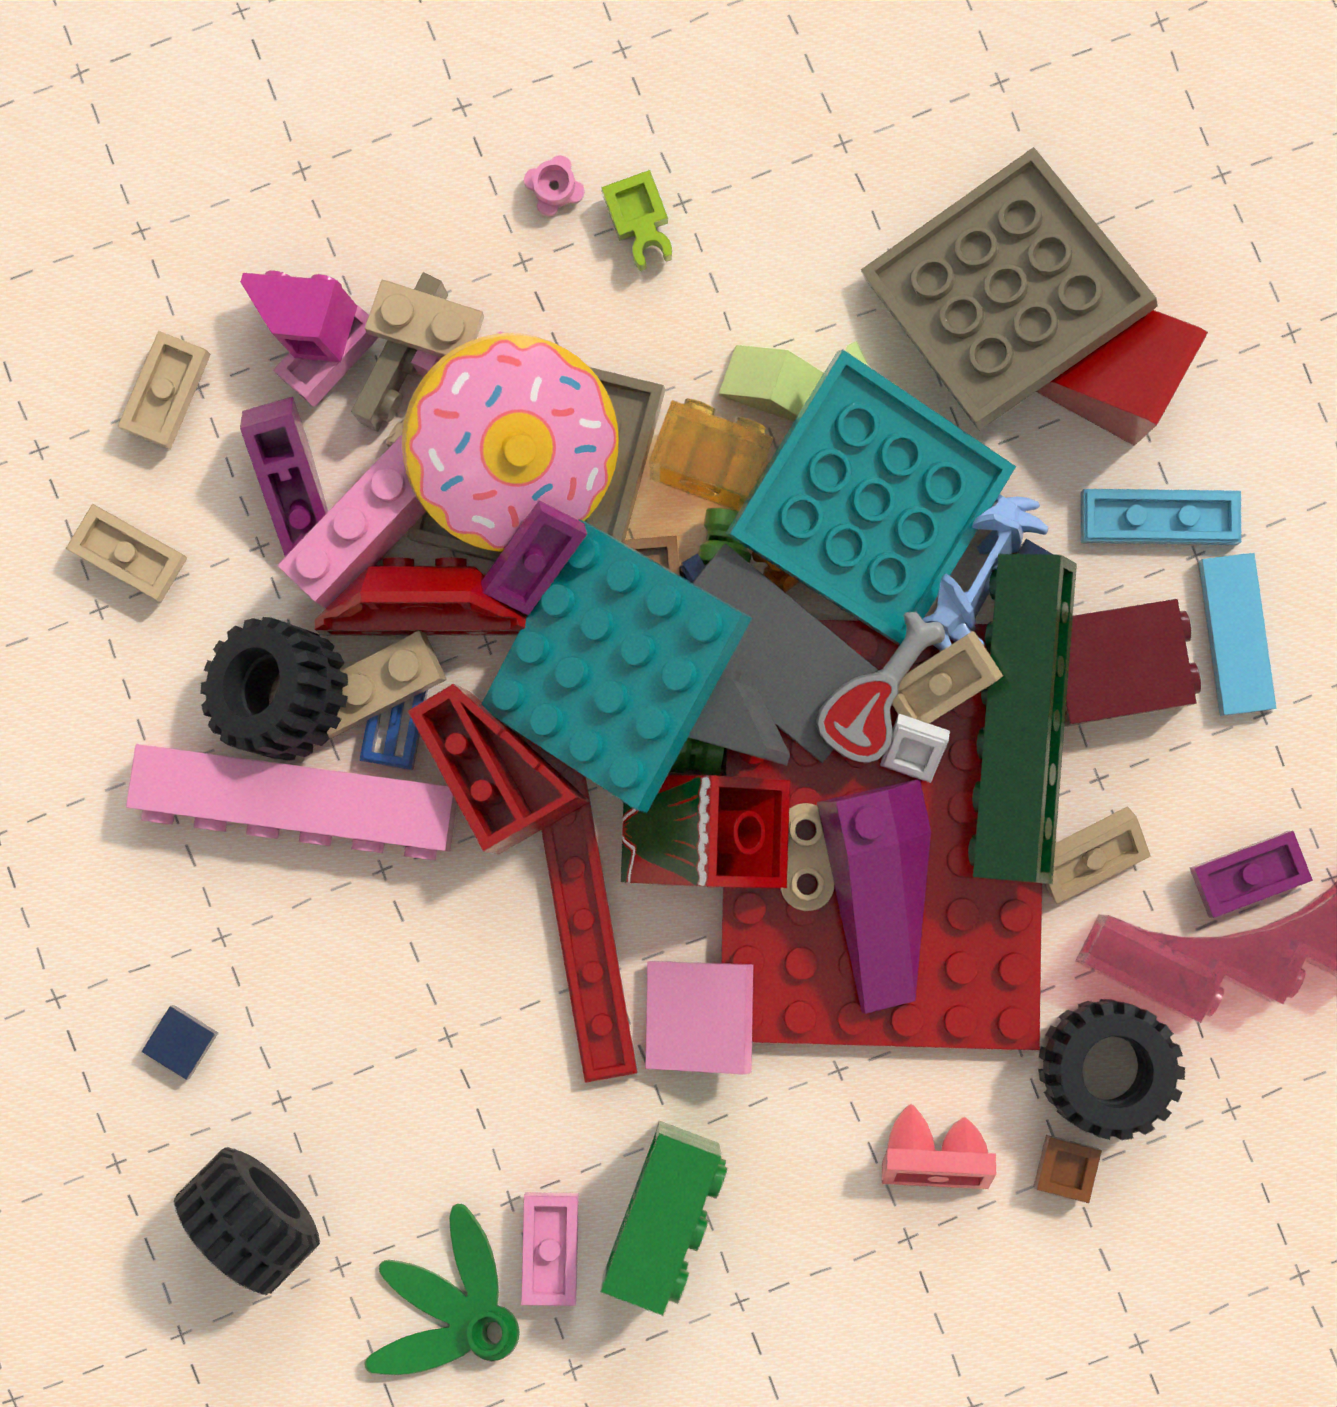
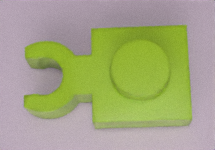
M648 170L601 187L602 195L619 241L632 236L635 238L632 251L636 267L640 271L646 270V260L643 256V251L649 246L658 247L662 251L665 261H671V242L665 234L656 230L657 227L668 224V216L651 171Z

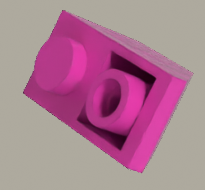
M275 270L266 271L265 274L243 273L240 283L270 332L294 358L341 362L358 306L345 292L338 280L323 274H314L311 278L291 277L288 274Z

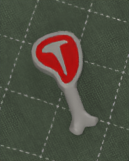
M917 612L905 613V639L885 667L878 672L851 679L826 699L819 709L816 724L818 733L829 746L842 756L866 763L878 760L886 753L891 744L893 734L890 707L898 694L900 682L926 647L943 642L945 630L941 623H925Z

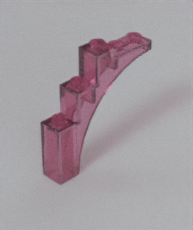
M1337 881L1328 890L1294 913L1259 928L1223 936L1179 937L1148 931L1110 915L1098 914L1075 962L1188 1020L1202 1023L1205 1015L1211 1017L1219 1007L1224 995V988L1220 987L1223 978L1269 1002L1284 1004L1286 998H1293L1303 984L1306 971L1302 969L1305 961L1337 977Z

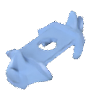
M999 494L993 506L974 520L972 528L992 530L977 547L978 552L989 555L971 588L965 593L950 575L944 574L938 591L937 608L932 615L923 618L925 623L939 622L944 626L945 639L943 642L934 644L940 652L951 645L950 640L956 642L975 630V618L990 593V575L992 570L997 568L998 554L1018 552L1021 547L1023 533L1047 534L1048 526L1039 518L1026 512L1038 509L1040 507L1038 501L1019 496L1005 498Z

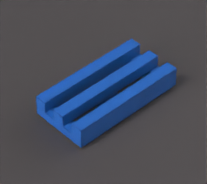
M428 690L414 696L412 708L427 700ZM405 702L391 709L383 754L374 752L381 714L367 720L360 761L408 770L414 769L420 733L411 716L403 757L395 756Z

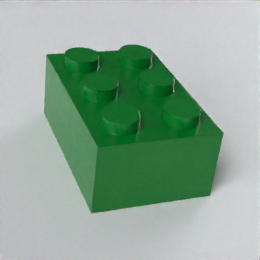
M659 1121L604 1269L601 1293L662 1316L669 1301L676 1304L679 1303L689 1276V1272H687L689 1262L684 1261L688 1248L698 1251L708 1224V1219H706L707 1211L703 1210V1206L707 1196L717 1199L728 1167H725L726 1160L721 1159L722 1155L718 1142Z

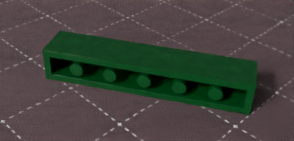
M998 554L997 568H994L990 575L989 590L991 598L995 600L993 621H990L986 628L985 644L988 653H990L991 658L1003 674V677L981 691L982 703L986 706L985 727L980 729L977 737V754L982 759L981 780L976 782L972 797L973 808L978 813L976 834L971 837L968 848L969 863L971 866H974L973 877L1053 884L1077 563L1063 555Z

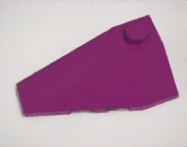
M920 779L817 802L860 1007L864 1014L913 1002L916 999L931 828Z

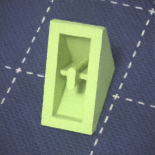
M736 345L720 388L719 396L794 422L824 372L789 350Z

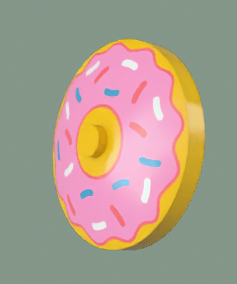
M502 333L480 337L464 343L442 357L427 372L416 388L408 405L402 430V455L406 475L415 496L426 512L447 532L461 541L479 548L502 552L539 500L577 520L585 521L603 499L611 483L618 457L619 436L616 414L611 399L597 375L586 363L569 350L549 340L520 333Z

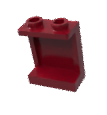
M1178 599L1073 616L1065 727L1171 708H1183L1197 704L1195 694H1199L1201 691V679L1196 663H1189L1186 642L1191 641V624L1185 610L1180 611Z

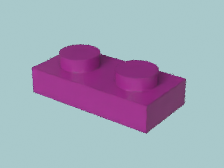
M539 500L481 581L483 593L529 615L586 537L585 524Z
M1294 831L1283 832L1190 867L1209 918L1218 917L1313 881Z

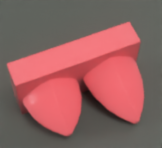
M910 1104L901 1112L889 1135L888 1147L882 1161V1184L989 1189L996 1176V1153H988L987 1144L982 1134L966 1117L956 1122L948 1131L941 1151H936L929 1126L916 1107Z

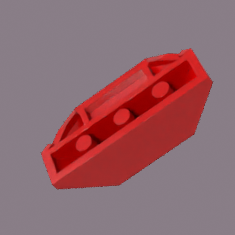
M391 557L384 558L382 566H368L315 619V631L322 636H409L417 631L425 632L427 636L518 635L521 629H525L527 617L521 611L484 594L481 581L485 576L475 566H467V559L442 557L435 559V566H414V559Z

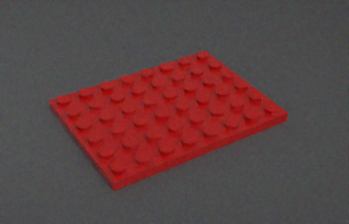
M817 619L879 671L885 667L899 647L861 621ZM975 624L974 632L977 637L984 641L986 649L985 633L988 624ZM934 645L926 647L908 672L940 651ZM981 691L929 723L949 730L950 735L931 783L920 779L931 828L915 1001L866 1014L862 1013L835 885L829 901L821 908L813 911H802L792 907L784 899L780 888L723 887L721 963L753 964L752 1042L1040 1050L1042 883L973 877L974 866L970 865L968 858L969 842L971 837L976 834L978 813L973 808V790L976 782L981 780L982 759L977 754V737L980 729L985 727L986 706L982 703ZM891 704L890 718L893 730L899 714ZM778 727L777 729L790 754L787 765L726 748V776L790 780L789 809L802 803L817 806L819 801L918 779L880 766L882 756L878 760L866 763L854 761L833 750L826 760L821 763ZM801 820L797 823L795 832L799 839L808 841L815 836L816 827L810 820ZM805 873L798 878L797 888L802 894L809 895L816 891L818 882L814 875Z

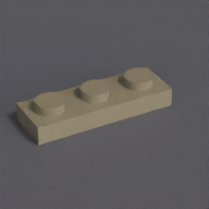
M424 272L421 274L414 288L415 290L447 299L448 293L441 280ZM387 340L351 410L359 423L378 432L384 420L390 422L394 418L402 402L403 395L399 392L408 374L414 376L417 373V370L411 363L417 352L416 349Z

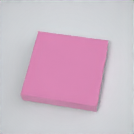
M647 961L645 1069L743 1075L752 1073L753 964Z

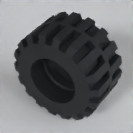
M263 617L262 620L251 618L244 621L243 628L238 626L231 628L227 632L228 639L225 642L219 640L215 645L213 651L216 654L212 661L207 660L204 671L208 672L206 681L201 682L200 694L206 695V701L201 706L203 715L211 717L208 723L209 728L214 734L221 735L220 741L226 745L265 757L288 761L295 760L296 755L306 757L312 754L313 744L323 746L330 739L327 734L330 728L337 729L341 718L337 716L340 707L346 708L348 696L342 695L343 687L348 685V675L340 671L341 667L345 664L341 654L333 652L335 646L328 639L320 637V634L271 617ZM280 674L277 693L269 705L272 685Z
M1100 999V1002L1086 1001L1078 1004L1079 1008L1074 1011L1066 1010L1059 1016L1062 1021L1058 1026H1050L1045 1036L1049 1037L1046 1048L1040 1047L1038 1057L1043 1060V1069H1038L1039 1079L1045 1083L1047 1090L1044 1091V1094L1048 1101L1057 1108L1056 1112L1086 1133L1089 1132L1098 1138L1110 1140V1137H1117L1120 1140L1133 1139V1133L1135 1132L1146 1135L1155 1130L1152 1125L1155 1120L1160 1119L1165 1122L1172 1114L1167 1109L1171 1100L1179 1103L1182 1091L1176 1089L1177 1080H1185V1068L1179 1066L1177 1060L1178 1057L1183 1056L1180 1045L1172 1042L1170 1037L1173 1035V1032L1169 1027L1157 1021V1016L1148 1010L1112 999ZM1112 1036L1119 1037L1128 1041L1135 1051L1138 1063L1136 1078L1124 1094L1114 1099L1102 1100L1093 1096L1086 1088L1083 1079L1084 1060L1089 1050L1097 1042Z
M230 1147L221 1149L174 1199V1206L185 1232L200 1252L228 1278L251 1291L263 1295L271 1294L320 1245L319 1233L314 1220L297 1195L262 1162L237 1149Z

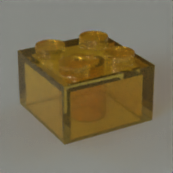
M686 398L684 404L672 400L649 459L650 480L739 511L745 500L751 499L757 482L767 464L774 437L764 434L766 427L753 420L736 417L735 421L731 422L714 416L716 410L704 402Z

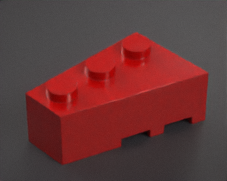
M452 684L408 710V713L484 852L501 854L590 802L509 726L494 717L474 694Z

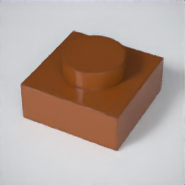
M1046 1135L1033 1187L1039 1191L1090 1203L1102 1150Z

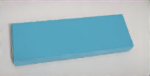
M1083 489L1081 491V543L1238 545L1241 543V491Z
M1255 553L1201 559L1198 561L1220 716L1277 709Z

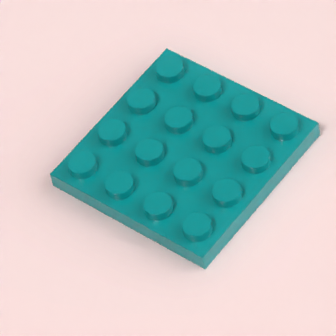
M842 349L836 352L725 534L900 646L906 635L904 614L907 612H917L923 620L938 596L941 578L944 574L951 575L978 529L972 528L974 520L993 506L1016 466Z
M579 519V521L585 524L586 537L527 616L525 629L519 631L481 704L494 717L635 810L648 812L752 618L597 527Z

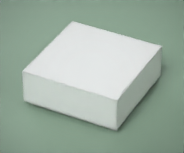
M899 714L892 730L891 744L886 753L882 755L880 766L931 783L948 743L950 731Z

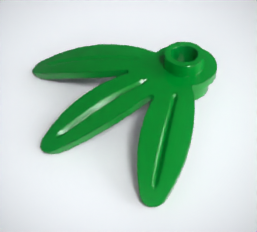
M464 1204L452 1206L449 1219L455 1261L467 1296L445 1278L423 1267L402 1261H382L379 1265L381 1276L400 1296L419 1310L448 1323L450 1326L449 1328L431 1329L414 1333L378 1349L365 1360V1368L369 1373L405 1375L424 1372L450 1363L466 1355L471 1350L483 1360L497 1361L509 1356L516 1348L520 1334L519 1325L511 1311L498 1305V1275L492 1248L480 1223ZM492 1322L497 1323L502 1329V1337L497 1343L492 1342L487 1335L488 1326Z

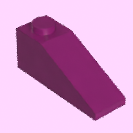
M293 396L242 411L240 431L285 557L328 513L310 445Z

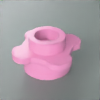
M555 156L552 160L540 164L536 169H529L525 174V186L527 189L533 190L538 199L537 209L545 216H553L557 213L559 207L569 202L579 203L584 197V186L575 180L571 170V161L565 156ZM550 183H559V188L557 190L550 189Z

